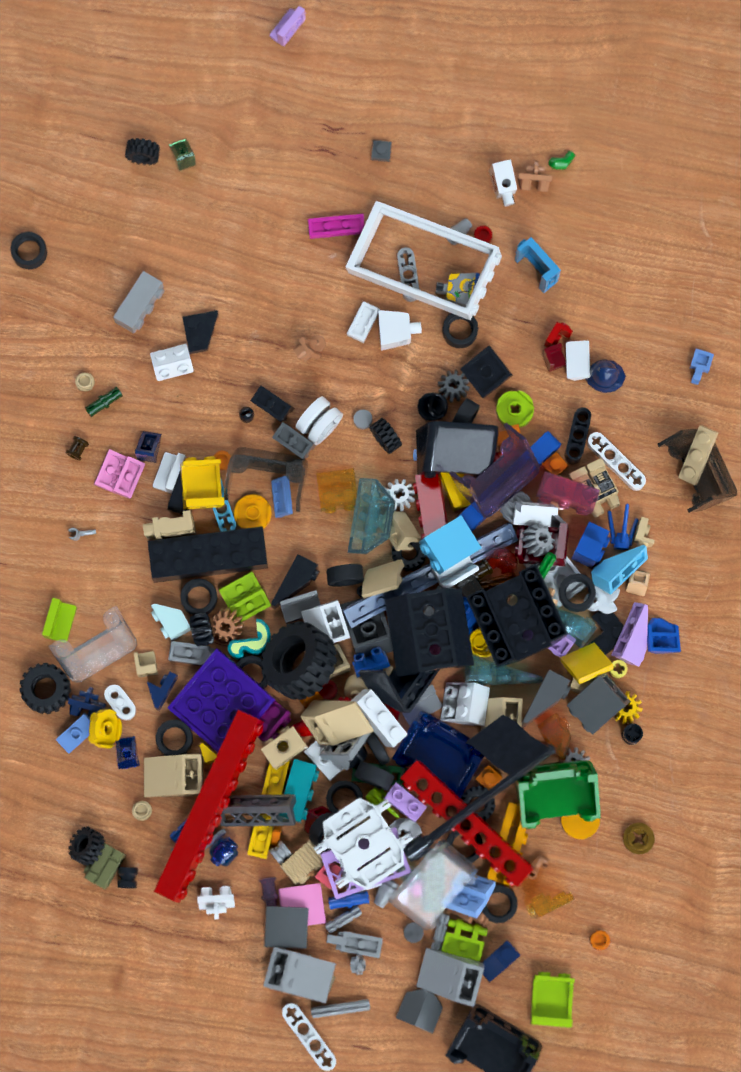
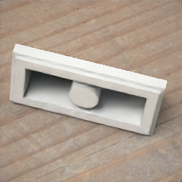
M589 341L566 342L568 379L577 381L590 378Z

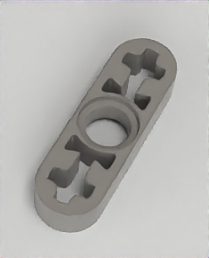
M402 248L397 254L400 281L406 285L412 284L413 288L419 289L414 252L410 248ZM404 253H407V256H411L408 257V265L406 266L405 259L401 258ZM410 270L414 276L411 279H406L403 273ZM403 294V298L406 301H416V299Z

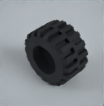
M38 663L35 664L36 667H30L28 673L23 674V680H20L21 688L19 690L22 700L33 711H37L40 714H52L53 711H60L59 708L66 705L65 702L66 700L68 701L70 698L69 693H71V684L66 674L54 664L43 663V665H40ZM44 678L53 679L56 683L55 693L48 699H39L35 695L36 684Z

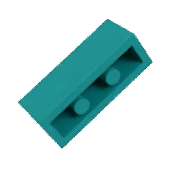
M294 759L284 795L295 794L297 801L293 807L296 823L301 824L302 819L306 820L307 810H309L306 808L307 801L312 800L314 790L311 787L313 782H317L320 771L317 770V765ZM287 813L278 814L283 819H289Z

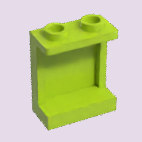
M538 972V975L533 976L530 1024L572 1028L571 1017L575 979L570 978V974L558 973V977H550L549 972Z

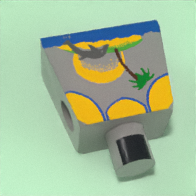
M480 273L449 274L448 284L437 282L436 294H444L447 301L466 307Z

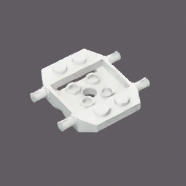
M358 798L323 822L324 840L313 848L317 854L330 848L340 862L346 874L335 881L339 888L349 882H354L368 890L404 865L403 847L413 838L408 832L400 839H396L381 816L382 811L391 806L387 799L374 806ZM370 816L369 820H367L366 822H364L363 824H361L360 826H358L357 828H355L339 840L336 839V837H338L339 835H341L342 833H344L345 831H347L348 829H350L366 817ZM361 838L369 840V847L365 850L358 847V841ZM387 848H391L389 851H387L386 853H384L383 855H381L380 857H378L377 859H375L359 871L356 870L357 868H359L360 866H362L363 864H365L366 862H368L369 860H371Z

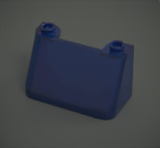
M421 711L413 720L407 731L408 735L403 738L392 759L401 767H410L416 760H420L461 798L485 756L479 750L465 743L471 739L470 737L436 717Z

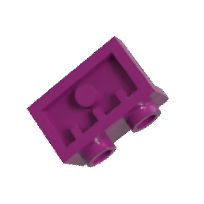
M275 701L260 718L264 722V728L258 738L263 742L270 738L275 740L279 736L278 730L281 727L285 728L292 720L290 718L291 712Z

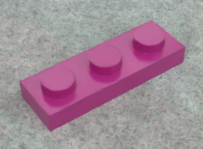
M364 214L308 219L310 239L361 234L365 226Z

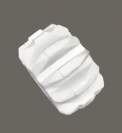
M395 479V485L389 482V489L384 488V493L387 495L383 496V500L388 501L386 503L387 507L393 505V511L400 507V511L403 512L404 505L409 509L411 507L409 502L415 501V498L412 497L415 495V492L410 490L412 484L405 486L406 480H402V483L399 484L398 479ZM401 492L402 496L400 499H397L396 495Z

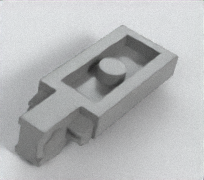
M171 641L168 660L202 666L215 649L210 648V646L197 647L195 644Z
M344 931L338 932V936L328 935L326 943L335 944L336 950L341 952L380 958L383 938Z

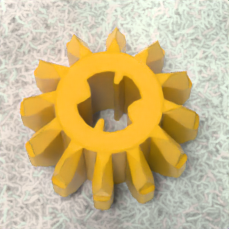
M626 691L625 695L631 701L627 706H630V709L627 712L623 711L624 708L621 709L615 718L616 722L622 718L623 725L626 724L627 719L630 724L634 722L633 717L639 719L640 716L637 712H642L643 710L641 707H637L642 703L641 700L635 702L634 699L637 695L634 694L630 698L629 691Z

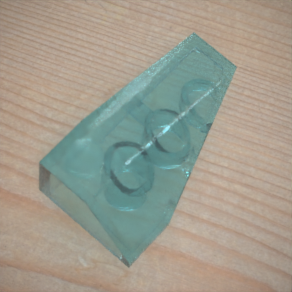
M473 656L474 666L463 667L464 683L503 685L536 684L543 681L542 676L512 667L502 666L497 668L495 662L479 659L478 656Z

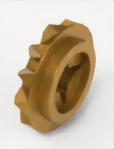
M634 823L625 830L623 842L626 849L630 852L641 855L652 849L655 836L648 825ZM634 833L638 836L645 833L642 838L643 844L639 842L632 844L635 840Z

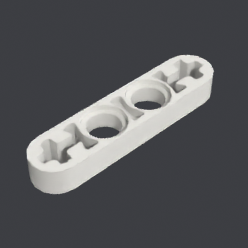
M598 432L592 433L587 441L588 447L599 458H602L604 463L628 487L635 491L641 490L646 482L645 476L609 440ZM592 438H594L595 440H596L597 438H599V439H600L599 444H600L602 447L604 446V444L607 445L606 447L603 448L602 452H599V450L601 449V447H600L598 444H595V445L592 444V442H593V439H592ZM612 450L615 453V457L611 460L607 459L604 455L605 451ZM619 464H626L628 471L626 473L620 472L618 470ZM631 471L634 472V473L632 474V476H633L635 479H637V478H640V479H641V481H640V484H641V485H639V484L634 485V484H633L634 479H633L631 476L629 477V479L626 478V477L631 473Z
M293 1003L285 1005L282 1015L318 1066L324 1071L332 1070L336 1065V1058L300 1008ZM288 1007L291 1009L296 1008L295 1015L297 1018L300 1015L303 1017V1020L298 1021L295 1026L291 1023L295 1021L293 1017L286 1016ZM301 1023H306L309 1026V1031L305 1035L298 1033L297 1028ZM317 1039L320 1041L321 1048L318 1051L310 1049L309 1044L311 1040ZM324 1048L327 1050L324 1055L327 1058L331 1057L333 1059L331 1067L323 1066L324 1060L320 1056L317 1059L315 1056L321 1053Z

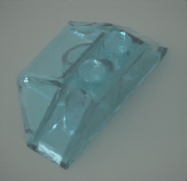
M359 479L347 552L349 554H367L390 538L395 500L378 479Z

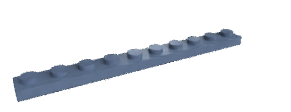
M508 522L477 538L476 540L480 544L481 549L469 557L474 564L518 541L512 524ZM428 564L403 577V581L397 589L361 599L342 609L349 627L352 628L385 611L386 599L421 592L438 583L431 565Z

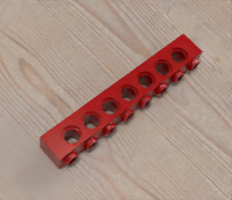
M416 760L401 777L404 781L403 785L409 791L414 790L418 794L417 798L424 805L428 803L433 808L431 811L438 818L443 817L446 821L452 818L448 814V808L451 805L456 807L457 813L468 806L420 760ZM423 778L428 782V786L424 790L419 787V781ZM436 792L442 795L440 803H436L433 799V795ZM476 812L465 818L471 822L469 830H465L462 827L463 821L451 829L453 832L457 830L462 835L460 837L461 840L468 846L472 844L476 848L475 853L482 859L486 857L491 862L490 867L497 873L502 872L506 876L504 880L512 887L514 885L519 887L536 869ZM480 832L486 836V841L483 844H480L476 839ZM494 846H497L501 851L500 856L497 858L491 854V849ZM508 860H512L515 863L513 871H509L506 868Z

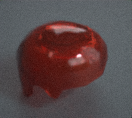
M506 548L496 549L487 558L492 570L499 568L501 569V574H512L517 570V558Z

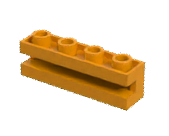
M509 802L499 835L523 856V852H520L522 844L526 845L528 833H525L526 828L521 826L519 807L517 804ZM496 846L493 856L497 858L500 856L501 851ZM512 860L506 862L507 870L513 871L515 869V863ZM491 867L489 868L487 879L510 886L504 880L506 876L502 872L497 873Z

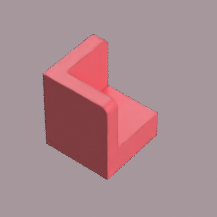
M334 862L329 863L330 872L338 875L341 867ZM323 865L315 878L331 890L332 887ZM332 875L333 880H334V883H335L337 877H335V876Z

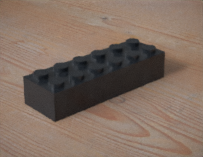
M263 526L148 541L151 576L154 583L268 569Z

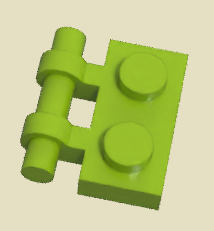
M449 919L448 926L455 928L454 934L446 932L441 952L480 962L485 942L478 941L477 939L478 935L486 936L488 929L481 927L480 924L475 923V925L465 923L462 919ZM461 930L471 932L472 937L460 936Z

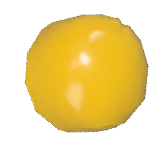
M480 628L476 629L470 634L472 653L478 657H490L491 653Z

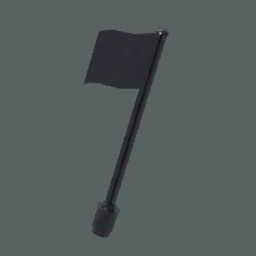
M500 716L465 743L479 750L495 767L508 774V776L429 835L419 834L407 843L403 849L405 855L411 862L421 859L433 850L432 845L434 841L553 753L555 754V747L551 744L546 746L536 740L508 716Z

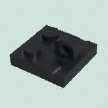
M490 345L460 368L483 399L513 376Z

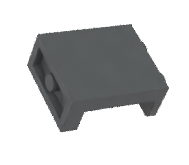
M604 673L589 684L567 706L570 713L582 722L583 728L593 735L631 701L611 678Z

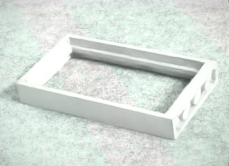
M376 201L349 258L346 269L349 274L471 320L472 316H475L478 312L480 298H484L487 291L485 287L488 282L492 281L494 267L499 265L502 255L499 247ZM383 215L489 254L466 307L360 267Z

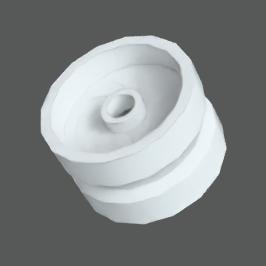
M321 396L302 414L296 424V429L302 434L309 432L308 439L315 445H318L337 427L343 417V413L337 408L330 409V402Z

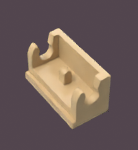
M388 511L380 524L396 551L414 549L413 546L408 544L421 540L420 534L405 512Z

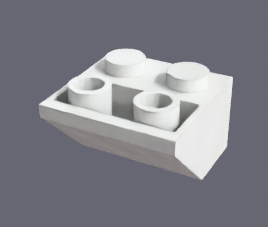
M338 600L301 611L304 623L312 624L327 634L334 643L350 638Z
M446 683L440 721L469 726H484L490 687L477 683Z

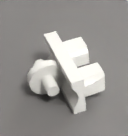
M230 886L220 887V895L212 896V888H201L200 896H198L199 910L206 909L207 914H214L215 919H219V913H227L226 908H235L234 895L231 892Z

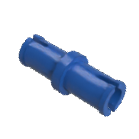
M368 891L350 894L339 899L328 897L330 910L348 907L349 909L355 905L370 904Z

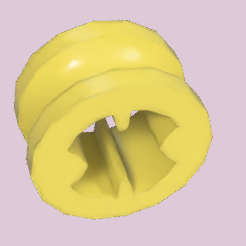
M616 660L613 662V667L615 668L616 664H619V667H623L622 674H618L613 669L609 672L614 678H622L627 673V665L622 660Z

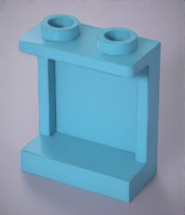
M462 516L457 517L419 541L422 553L427 555L431 561L432 569L438 574L443 573L481 549L480 544Z

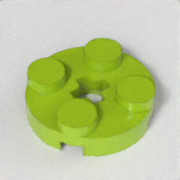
M508 391L499 398L496 414L499 421L507 427L511 428L512 425L519 424V428L524 427L533 417L534 404L531 397L525 392ZM518 405L519 413H512L510 407Z

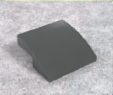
M266 906L264 947L307 949L309 908Z

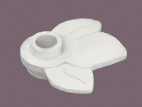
M595 586V600L597 602L593 603L588 610H599L604 614L617 611L613 601L619 596L620 589L617 588L610 595ZM587 594V595L585 596L584 602H585L586 599L588 598V595H589V594Z

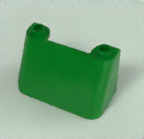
M581 760L536 766L515 781L522 828L534 829L540 824V819L578 814L580 818L587 822L601 818L598 774L591 761Z

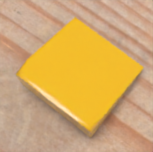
M201 743L199 746L205 763L207 765L214 763L217 755Z

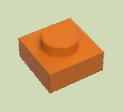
M557 452L541 465L550 476L560 475L569 467Z
M487 765L475 781L483 788L489 790L498 784L503 777Z

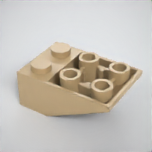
M313 700L301 715V718L319 745H336L373 732L368 719L355 701Z
M202 754L144 758V797L199 795L203 786Z

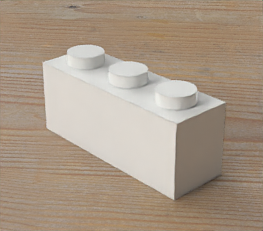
M363 689L351 700L359 705L362 713L373 728V732L385 747H395L408 735L372 689Z

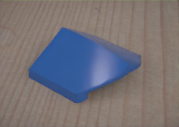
M652 618L648 622L647 628L648 652L654 654L681 652L679 627L662 618Z

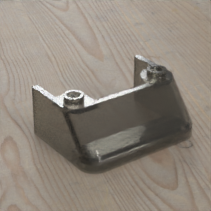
M698 429L680 430L657 445L658 447L668 446V452L671 457L681 459L684 464ZM716 443L713 445L698 484L693 485L696 493L692 495L693 507L687 509L689 513L703 511L737 496L736 486Z
M239 447L233 452L229 460L224 483V500L228 501L234 473H243L247 468L285 474L289 481L299 483L296 512H300L308 471V462L305 458L302 459L296 455Z

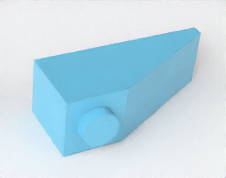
M641 545L603 560L591 572L594 585L611 595L648 559L646 546Z

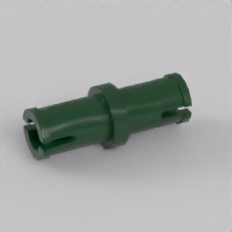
M114 387L105 395L98 396V399L86 406L85 410L92 418L104 408L108 409L110 404L123 397L117 387Z

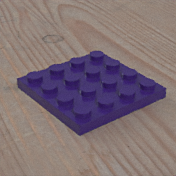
M217 648L172 701L168 709L215 751L219 752L238 710L260 719L275 702L276 698Z

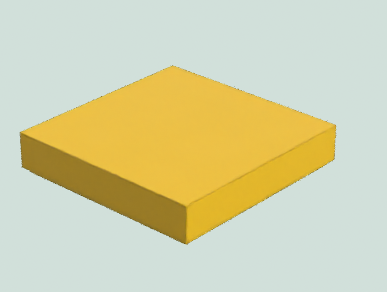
M595 643L560 657L563 666L579 684L614 669L613 663Z

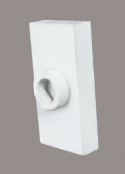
M363 301L347 332V336L364 343L380 309Z
M315 741L304 753L331 781L342 770L335 767L331 760H322L320 753L325 748V745H319Z

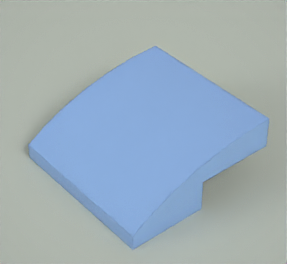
M461 870L451 882L452 889L442 900V905L445 908L477 918L494 890L495 881Z

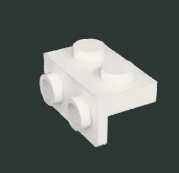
M187 344L150 353L157 381L194 371Z

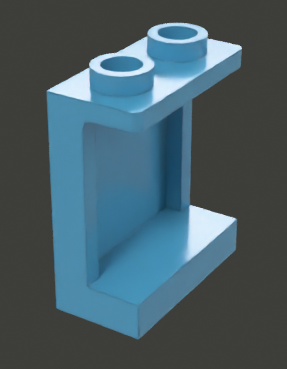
M532 237L527 241L525 239L517 245L515 261L518 263L525 257L542 275L539 289L545 293L558 282L561 269Z

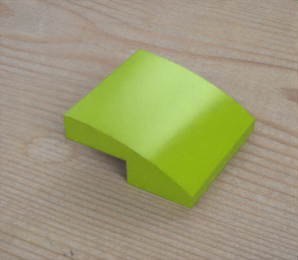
M252 571L218 589L227 607L230 608L231 613L237 610L236 616H242L240 622L271 606Z

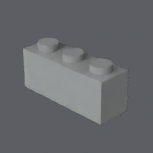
M143 271L113 316L115 323L133 334L137 329L140 330L144 324L143 319L145 316L153 311L154 302L156 299H160L164 293L163 282Z

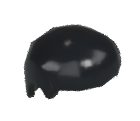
M426 393L418 401V413L426 421L441 420L448 412L447 400L440 393Z

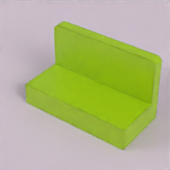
M52 598L42 636L47 639L67 643L77 607L63 603L60 599Z

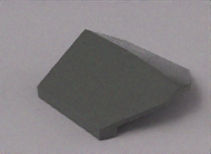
M424 989L406 992L396 1018L433 1033L443 1007L434 993Z

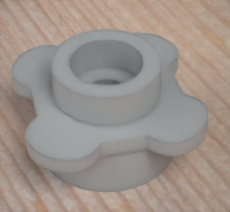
M356 955V957L351 958V972L362 975L363 971H365L366 961L362 955Z

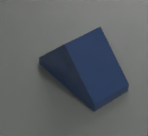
M142 432L135 449L137 460L156 463L161 434Z

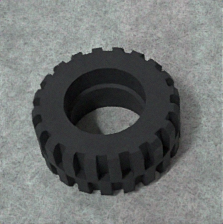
M292 622L287 624V627L278 629L279 632L277 634L274 633L271 636V641L267 642L266 650L262 653L261 669L263 678L270 687L290 699L302 700L314 696L316 691L320 692L323 689L322 686L329 682V677L335 670L333 667L337 661L335 657L337 653L333 640L327 634L308 622ZM305 651L302 662L292 671L295 660Z

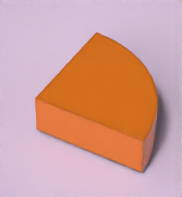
M274 826L271 845L277 846L283 826Z

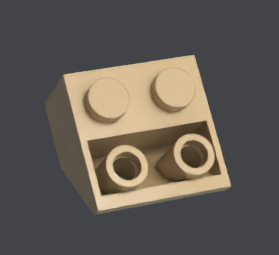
M489 698L485 725L481 726V730L502 715L508 716L521 726L523 699Z

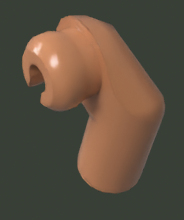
M538 856L531 864L536 869L530 874L529 878L535 879L540 867L547 868L549 859Z

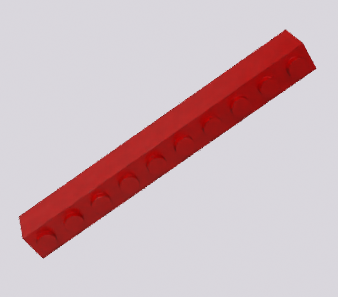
M240 710L237 711L154 889L155 893L177 903L185 899L188 893L187 887L196 876L195 870L198 863L200 864L203 861L205 848L213 839L212 833L221 822L223 809H226L229 805L230 794L236 789L238 785L237 779L246 768L248 755L254 751L255 740L263 731L264 722Z

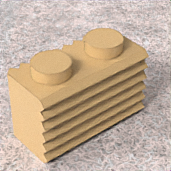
M310 840L280 866L295 885L298 883L304 884L310 878L308 874L311 871L315 870L317 872L324 865L320 853H316L313 848L315 845Z

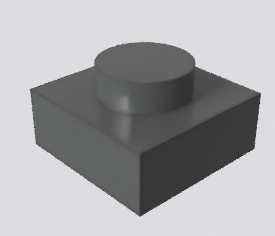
M373 140L371 160L390 162L392 142Z

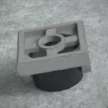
M371 733L336 745H326L320 753V757L322 760H331L339 770L357 767L368 755L364 745Z

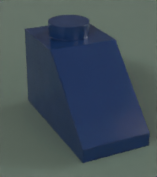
M508 940L482 962L484 963L483 976L489 983L521 956Z

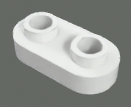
M118 685L107 687L104 693L105 699L119 718L122 720L132 719L136 714V707L124 690ZM114 692L118 693V697L116 699H113L111 697L112 693ZM126 707L130 708L128 714L123 713V709Z

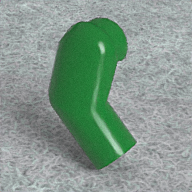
M568 151L563 158H550L548 164L555 170H564L575 158V154Z

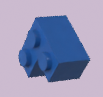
M588 522L571 559L591 569L594 564L598 565L605 552L602 550V547L606 548L611 539L608 537L610 531L592 522Z

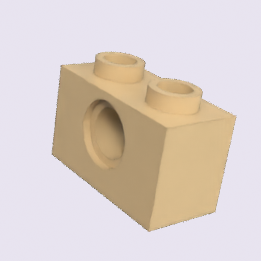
M294 727L284 728L279 732L280 736L275 740L270 738L263 743L264 747L261 750L275 770L308 748ZM287 742L289 745L287 751L280 752L278 750L279 743Z

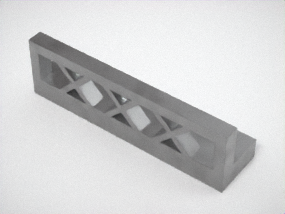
M295 794L230 795L229 805L226 809H223L220 822L221 826H294L296 820L293 807L297 800ZM242 813H247L253 818L246 819L242 816ZM260 813H266L271 818L264 819L262 816H260ZM287 813L289 819H283L278 814ZM224 814H230L235 818L234 820H226Z

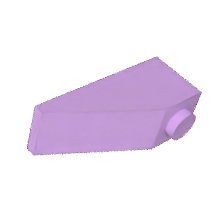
M634 602L611 654L627 664L638 667L643 661L647 650L648 606L646 604Z

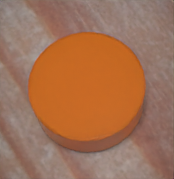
M222 450L214 454L215 459H221L220 470H227L231 466L232 458L228 452Z
M598 930L590 936V945L595 950H604L610 944V937L605 931Z

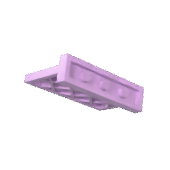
M396 827L390 828L396 839H398ZM361 838L358 841V847L362 850L369 847V840ZM332 850L320 853L335 899L365 889L353 882H349L347 890L338 894L336 882L334 883L332 875L337 877V881L342 878L340 876L344 869L342 867L338 875L330 872L328 864L335 861L339 862ZM386 851L381 852L378 857H380L382 853H386ZM404 851L405 870L398 873L394 871L393 875L385 877L375 885L411 873ZM352 885L356 886V888L350 890Z

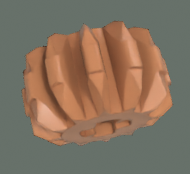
M226 608L225 612L219 610L218 615L215 614L213 616L214 622L211 623V627L216 628L213 634H220L218 639H222L224 636L227 642L230 638L235 640L238 637L237 635L242 634L243 630L241 628L244 627L245 623L240 622L242 616H236L237 610L231 613L230 608Z

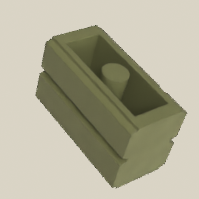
M104 843L103 846L105 848L104 850L101 849L102 855H98L99 859L97 861L94 860V864L86 866L83 873L86 874L85 879L107 890L126 855Z

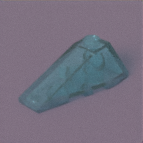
M557 608L568 634L576 639L574 644L583 648L597 630L596 623L588 617L583 618L582 616Z

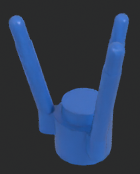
M629 504L625 505L622 533H617V536H615L612 513L608 511L611 544H614V549L629 550V546H632L638 518H635L628 537L626 530Z

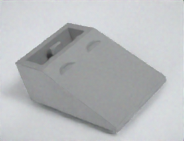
M274 947L263 986L272 990L326 1003L336 964Z
M426 947L416 987L454 1002L474 1007L484 971V963Z

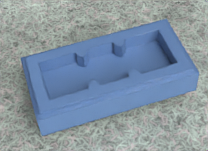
M282 476L271 480L275 517L281 518L293 514L289 476Z
M84 713L56 739L68 754L89 736L90 717Z

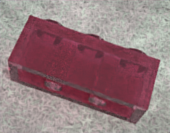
M544 472L536 496L540 497L539 500L542 502L551 503L552 501L558 503L560 508L569 509L570 507L576 509V513L586 516L587 513L591 514L594 511L600 490Z

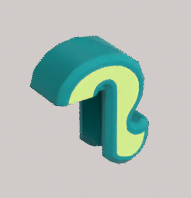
M256 619L258 638L231 640L227 649L233 659L240 660L244 658V652L253 656H260L265 652L267 642L271 641V633L268 625L263 620Z

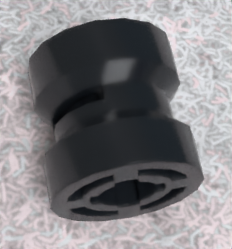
M629 724L622 731V740L628 745L637 744L643 737V730L637 724Z
M118 867V874L121 879L117 882V888L136 889L137 881L134 878L138 875V868Z

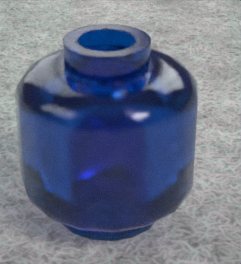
M229 837L219 838L209 850L211 862L218 867L220 865L224 867L229 866L238 855V845Z

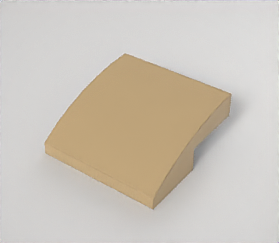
M402 559L366 571L362 585L363 599L397 589L403 581L400 575L404 567Z

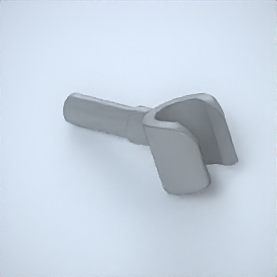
M70 528L68 530L69 532H76L74 537H69L74 541L79 540L81 536L96 534V529L79 531L76 528Z

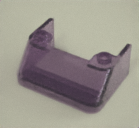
M508 423L504 424L509 437L501 443L500 452L502 456L476 479L471 475L461 478L455 472H450L458 490L484 518H489L495 514L505 503L533 480L540 470V466L527 439Z

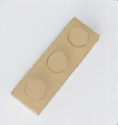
M699 425L678 478L693 485L698 484L719 432Z

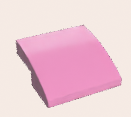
M109 449L93 485L131 499L145 463Z
M320 883L278 889L281 907L309 908L308 926L326 923Z

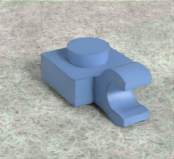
M695 349L690 368L695 369L691 383L698 385L702 373L709 372L714 354Z

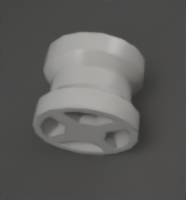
M281 840L275 848L269 850L280 865L284 863V860L293 855Z

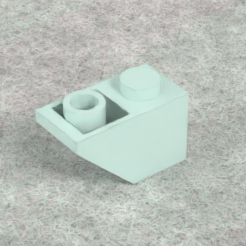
M158 604L151 605L154 611L150 613L156 622L160 620L163 625L160 630L165 638L170 637L171 641H174L191 631L190 625L181 610Z

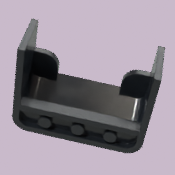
M396 667L389 677L385 670H360L358 673L367 689H372L381 702L401 713H410L440 669L397 677Z

